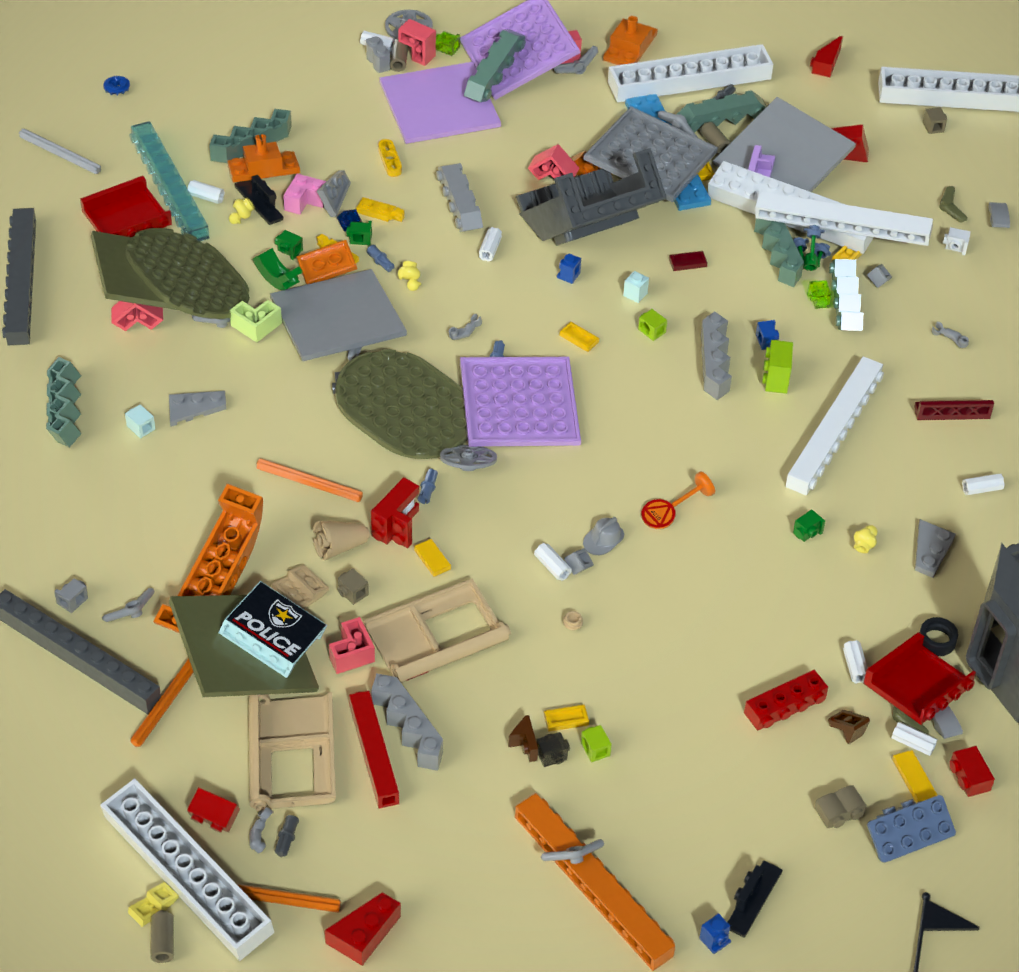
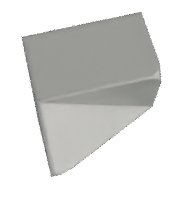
M880 264L867 274L877 288L892 278L883 264Z
M585 548L575 551L564 558L566 563L572 568L573 575L594 565Z

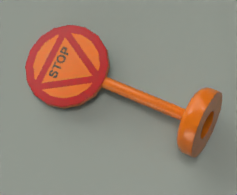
M700 471L694 478L697 487L673 503L663 499L649 501L643 506L641 511L643 522L653 529H664L670 526L676 517L675 506L699 490L706 496L715 494V487L712 481L704 472Z

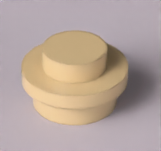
M570 611L564 616L563 624L569 630H578L583 625V618L579 612Z

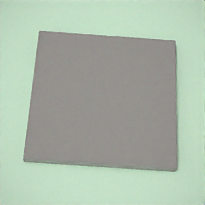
M776 97L713 160V164L719 168L722 162L725 161L748 169L754 146L758 145L762 147V154L775 156L770 178L812 192L856 147V143Z
M631 106L586 152L583 160L616 176L625 178L638 172L633 153L651 148L665 190L666 200L673 202L717 153L718 147Z
M372 269L270 293L272 302L281 308L282 322L302 361L407 335L403 323Z

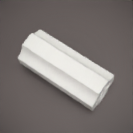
M368 31L362 32L360 44L366 46V39L377 36L382 39L383 46L392 52L394 38Z
M195 180L190 181L188 184V195L217 204L222 203L224 199V189Z
M491 227L488 229L479 250V257L482 260L488 262L493 260L502 238V231L499 228Z
M1002 474L963 479L962 481L965 495L1003 490L1005 485Z
M542 543L534 551L536 558L557 580L563 581L571 574L572 568L549 544Z
M857 640L848 641L844 644L843 651L851 680L854 683H864L868 667L861 643Z
M898 722L892 735V739L931 756L938 740L902 722Z

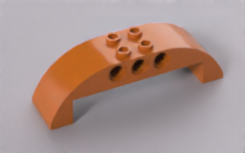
M226 484L218 499L223 511L178 596L231 595L249 560L258 536L263 513V497ZM162 604L153 622L180 633L171 607Z

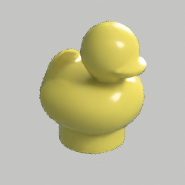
M248 197L244 200L236 199L233 207L238 213H231L229 221L232 224H240L241 218L247 219L250 217L251 211L255 207Z
M412 261L403 262V267L398 270V277L400 280H409L407 288L410 291H415L421 285L417 281L420 277L417 263Z
M868 525L866 528L855 532L854 548L858 552L866 554L876 546L877 528L873 525Z

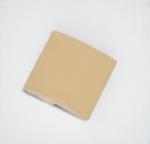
M305 565L290 570L288 577L272 583L271 587L302 609L310 606L329 591V587Z

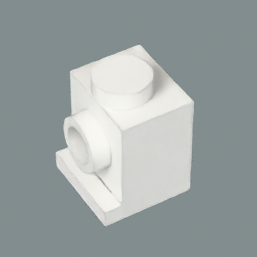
M950 227L949 234L945 233L943 244H946L945 249L962 252V255H965L971 231Z

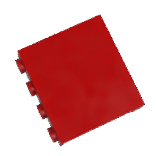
M144 176L80 199L82 212L97 232L133 237L142 230L164 228L172 225L171 211L165 212L147 188Z
M918 632L866 670L863 684L922 725L927 720H932L940 710H945L953 700L957 701L965 691H970L975 684L974 677L976 672L973 670L965 676L923 646L925 636Z

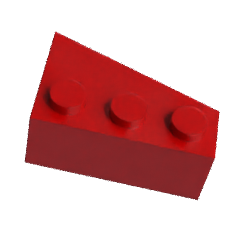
M863 124L831 128L856 143V147L843 160L868 163L869 148Z
M383 892L327 928L325 930L326 944L363 966L401 917V903Z

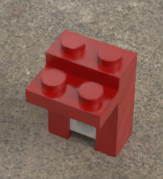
M403 477L371 510L372 537L387 545L391 540L407 549L412 545V518L419 512V503H414V498L419 494V485Z

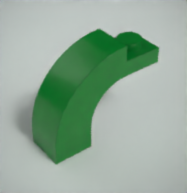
M273 248L252 259L265 280L278 290H286L300 282L297 275L303 273L301 267L299 266L293 270L286 268L278 259Z

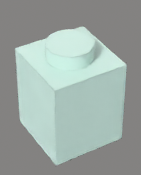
M633 271L625 280L623 296L639 303L648 293L649 278Z
M138 405L125 413L127 427L140 439L155 430L154 416L143 406Z

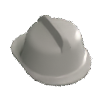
M602 518L597 521L594 528L583 540V546L588 553L604 555L623 540L624 531L617 522V518Z

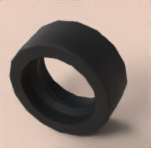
M941 617L927 619L922 623L919 632L925 636L923 646L937 656L950 654L955 649L959 636L956 626L949 620ZM941 631L949 637L950 641L945 643L932 641L927 636V632Z

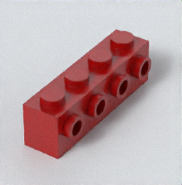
M814 669L747 700L744 714L757 731L769 728L780 720H786L797 712H803L814 704L822 703L826 699L828 686Z

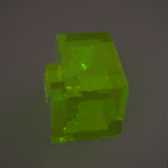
M443 31L441 34L436 35L437 51L453 56L460 48V34L453 35Z
M827 280L809 282L807 296L814 303L815 309L829 308L831 292Z

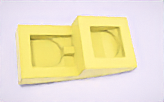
M163 882L147 891L146 898L130 906L128 914L143 927L151 922V916L157 911L167 910L178 899L179 895L166 882Z

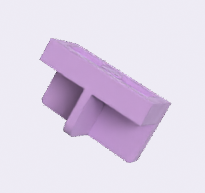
M755 145L748 170L771 177L775 156L762 154V147Z

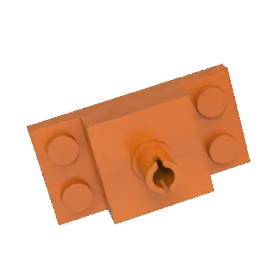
M629 16L628 19L623 18L611 35L610 47L603 55V61L616 65L637 63L656 37L658 29L637 23L638 18L636 16Z
M259 134L255 136V145L243 146L244 158L227 160L233 183L252 180V176L255 175L262 179L300 173V167L294 151L280 153L277 142L266 143V135L261 134V139Z

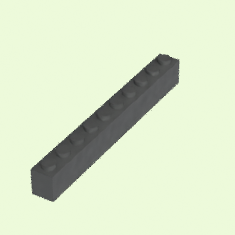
M34 208L13 209V216L9 217L10 227H12L9 228V238L11 240H8L10 252H7L9 264L6 265L9 277H6V287L8 289H5V299L7 302H4L6 314H3V323L6 326L2 328L3 338H6L7 345L30 344L36 216Z
M5 589L0 593V621L144 713L149 714L161 698L160 686Z

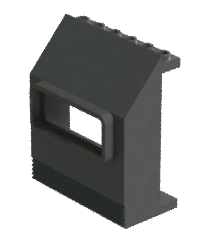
M651 148L633 153L638 172L616 182L613 181L611 173L604 169L574 177L573 173L554 178L555 184L516 196L521 211L519 213L520 216L542 241L554 238L556 246L639 218L637 210L665 200L667 197Z
M1001 543L984 603L980 606L968 646L966 661L969 667L976 672V676L987 689H991L1017 723H1019V543L1011 544L1007 548ZM998 625L1002 627L1005 632L1003 643L999 641L991 631V628Z

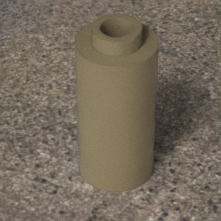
M398 39L394 40L392 45L390 67L396 72H401L406 68L408 45L399 42Z
M713 122L703 124L700 133L708 143L718 147L717 153L720 154L731 142Z
M160 910L151 916V960L157 963H167L174 958V916L168 911Z

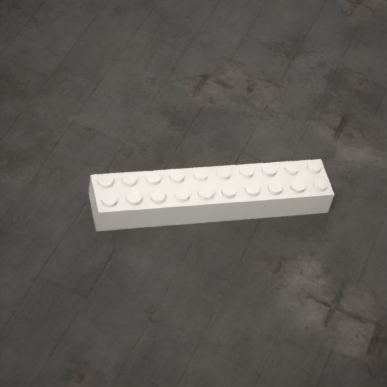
M760 44L610 66L608 84L616 101L625 102V99L651 94L663 96L724 87L730 84L737 85L770 80L773 62L764 45Z
M881 67L878 81L880 103L1019 112L1018 75Z
M725 161L722 162L708 183V195L711 199L755 214L760 191L843 204ZM785 223L786 226L807 233L804 231V228H809L807 226ZM821 229L825 230V233H821V239L840 246H847L848 249L859 251L862 254L865 253L874 238Z
M135 778L100 805L104 817L179 895L184 903L239 961L275 933L271 920Z

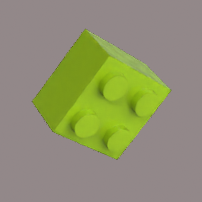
M771 340L770 347H766L765 358H768V360H764L763 370L767 372L763 373L762 384H766L765 391L787 394L792 369L793 342Z

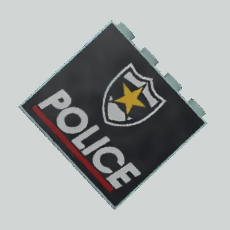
M260 581L225 618L218 633L287 678L297 661L315 640L321 639L328 625Z

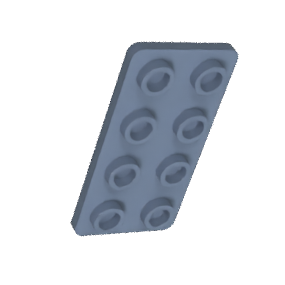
M941 795L920 802H914L913 799L901 803L902 807L895 809V806L883 809V814L876 816V819L867 823L877 855L883 863L948 839L956 834L945 800Z

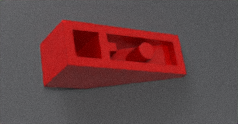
M839 36L818 50L816 56L812 57L810 66L813 67L812 74L831 77L841 51L843 36Z

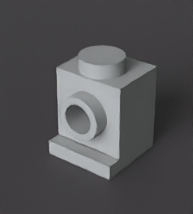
M75 578L65 584L61 590L56 589L54 591L56 603L70 613L74 612L88 599L85 583Z

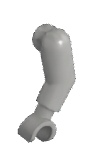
M474 314L471 317V322L464 328L457 329L451 327L449 329V337L452 340L469 337L475 327L481 326V316L477 319V314Z
M936 322L935 325L940 331L932 327L933 335L944 334L945 337L952 339L959 348H966L968 346L969 339L966 336L952 329L943 328L941 322Z
M269 807L258 813L260 818L256 820L249 833L250 848L254 849L257 853H261L266 846L261 841V832L266 825L267 818L274 812Z

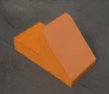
M586 151L571 157L579 167L576 174L578 176L600 170V167L583 160Z

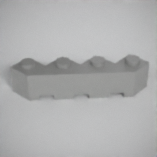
M461 163L438 167V171H436L437 179L441 184H444V197H447V200H451L449 202V209L451 213L453 212V216H457L455 219L457 229L463 232L483 228L479 206L475 205L476 199L472 190H469L468 179L465 174L462 175L463 167Z
M714 311L702 321L701 351L704 391L716 400H719L730 391L732 376L728 372L731 357L727 355L729 338L726 337L728 320Z
M376 674L371 690L373 705L387 707V725L403 728L402 746L418 749L417 767L438 771L443 755L442 737L397 677Z

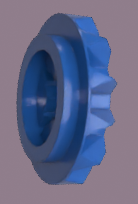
M112 76L104 81L103 86L106 93H110V95L117 94L118 96L120 93L124 94L125 91H129L130 82L123 76Z

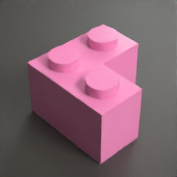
M296 174L284 194V211L301 215L307 204L323 208L324 204L317 190L327 181Z

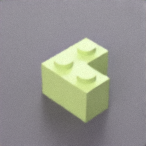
M269 300L256 309L241 301L229 310L231 313V326L255 342L260 341L282 324L281 308Z

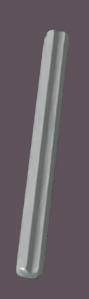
M25 128L19 131L20 138L94 174L101 172L99 164Z

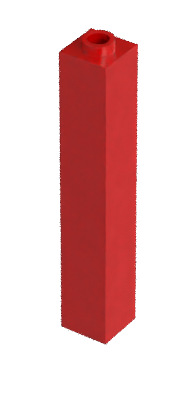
M370 691L350 694L349 707L378 809L398 805L399 790Z

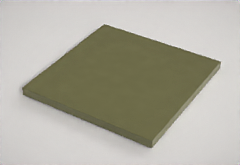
M92 231V244L106 299L177 310L157 297L130 266L126 258V247L131 237Z
M247 595L170 597L169 604L202 697L318 691L319 686L306 653L297 661L291 674L286 678L218 633L225 618Z

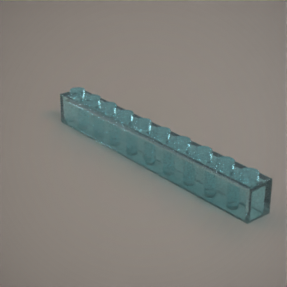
M148 121L131 126L130 140L132 143H135L137 153L141 154L143 164L146 163L148 174H152L153 183L158 185L159 194L163 195L164 203L166 206H169L171 216L175 217L176 225L178 228H181V233L184 234L185 232L196 236L198 241L209 239L208 225L151 122Z

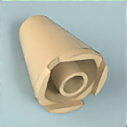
M317 521L313 527V533L316 532L317 538L313 539L315 550L323 560H328L366 543L370 537L368 527L359 523Z

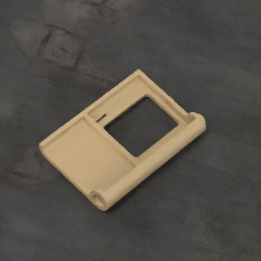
M473 579L364 620L366 630L389 671L401 683L509 640V635H511L509 626L497 620ZM474 603L490 630L447 648H441L425 621L466 604Z
M328 692L326 696L276 701H270L268 694L250 695L249 784L250 806L253 809L261 811L266 807L276 809L332 803L335 800L332 692ZM313 749L314 794L312 796L274 799L272 797V753L285 750Z

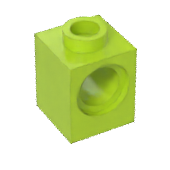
M651 309L639 317L638 330L654 341L666 333L667 319L655 310Z
M601 725L589 727L582 731L581 745L591 763L610 756L612 744Z

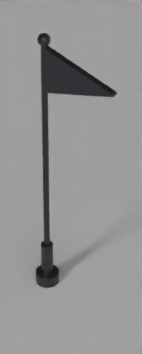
M928 892L922 894L923 907L914 972H918L924 931H979L980 929L979 926L929 901L931 896Z

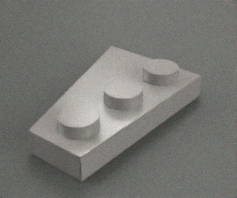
M344 170L337 171L317 190L324 208L330 217L337 216L351 184Z
M225 391L170 394V426H175L177 422L186 420V422L191 421L193 417L198 415L207 416L226 410Z
M920 519L915 571L933 578L956 534Z

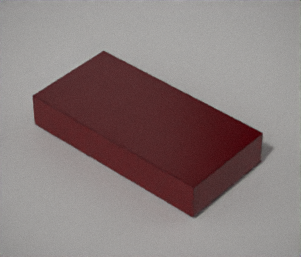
M703 251L669 255L673 271L707 267L708 262Z

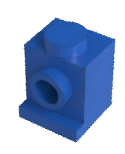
M570 253L565 255L564 259L560 261V272L557 278L573 284L580 274L581 258Z
M775 320L757 322L756 337L762 350L770 347L771 340H779L778 330H775Z
M718 913L702 924L699 939L715 954L731 943L729 939L730 925Z

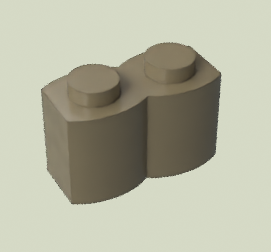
M854 785L846 786L835 793L824 795L817 799L815 804V810L827 828H838L845 821L858 820L864 815L866 804Z

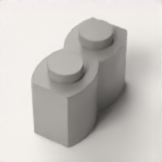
M377 36L366 39V56L368 61L373 63V68L378 73L389 71L390 51L387 47L383 46L382 39Z

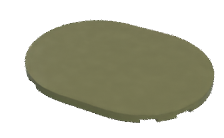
M166 228L142 230L129 239L126 247V258L130 266L157 297L177 310L202 318L225 319L231 318L229 310L241 301L248 304L250 297L247 283L227 259L209 243L204 244L196 240V236L185 232L184 234L175 233L173 229Z
M382 349V351L373 353L369 351L350 360L340 371L335 388L336 401L340 411L348 421L385 449L408 458L433 459L440 457V452L443 449L463 445L468 440L463 388L423 358L409 352L407 354L396 352L393 349Z

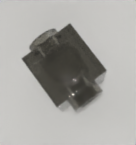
M561 732L547 734L537 739L538 756L543 767L561 764L567 760L570 746L568 740L563 738Z

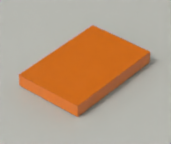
M347 240L297 256L306 284L328 280L357 270V265Z

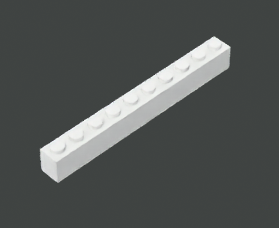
M762 191L759 193L755 207V218L807 227L817 225L820 226V229L925 246L929 245L933 227L932 218Z
M864 356L862 357L788 473L787 488L807 495L810 489L813 490L815 488L817 478L822 477L825 465H829L832 460L833 452L836 453L838 451L840 441H844L847 436L848 428L851 429L853 427L854 418L860 416L862 406H866L868 403L869 394H873L877 386L876 383L881 382L884 375L882 363Z

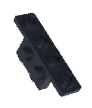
M258 175L252 176V181L235 183V188L244 198L248 197L251 200L255 210L269 225L284 220V216L275 208V200L277 198L275 191L271 190L267 183Z
M763 861L760 866H755L753 872L748 871L744 879V887H739L734 896V899L737 900L735 910L727 922L730 925L731 932L743 938L746 937L783 871L781 868Z

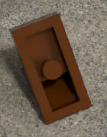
M842 710L830 717L828 722L830 727L843 730L846 742L850 744L863 736L870 719L863 715Z
M525 715L510 733L508 747L522 746L523 754H527L529 762H534L538 760V746L530 716Z

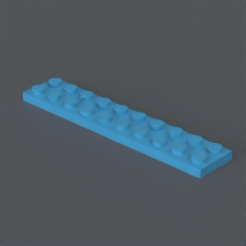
M657 94L625 99L627 109L632 106L659 119V111H665ZM698 174L674 200L678 211L711 205V198Z

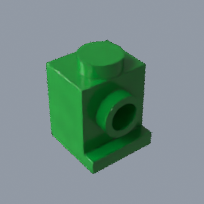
M368 221V223L351 222L350 226H347L346 236L350 237V244L371 245L372 221Z
M284 230L276 237L275 245L278 246V251L289 255L290 259L294 260L303 251V237Z
M811 509L795 520L793 533L798 539L805 542L809 538H814L818 533L820 535L823 534L825 520Z

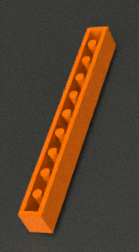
M537 793L516 805L515 818L545 852L566 851V849L573 846L586 845L578 840L575 832L563 823L560 815L554 813L547 801L543 798L541 799ZM589 853L583 856V862L572 864L570 859L554 861L652 971L674 957L675 943L673 939L662 932L659 924L654 919L651 920L643 906L637 904L632 899L630 892L620 886L616 877L604 868L599 858H595Z

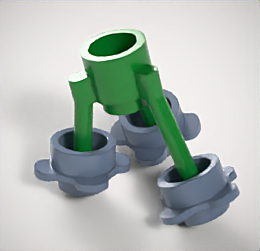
M810 225L809 228H804V231L807 232V237L812 238L810 253H807L804 257L803 252L807 249L806 244L809 243V239L798 237L793 239L804 261L803 268L808 271H814L820 267V260L830 256L831 252L829 251L830 246L828 244L815 243V239L821 238V233H825V230H821L820 226Z

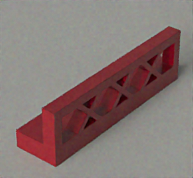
M994 401L915 402L914 408L917 420L990 419Z

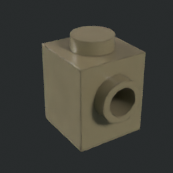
M942 108L925 109L923 123L928 134L943 133L946 127L947 116Z
M354 568L344 572L338 578L337 590L343 598L348 599L353 605L369 595L368 582Z

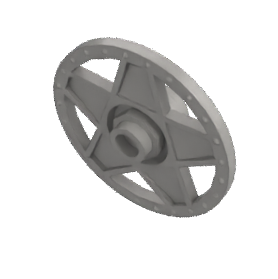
M417 10L397 11L391 14L385 22L386 32L394 39H398V28L408 19L433 29L431 18ZM416 15L423 17L424 19H417ZM389 24L396 27L393 32L390 30Z
M460 445L454 448L443 449L440 452V460L449 466L460 468L463 471H474L475 469L486 468L497 462V454L481 446L469 447L468 445Z

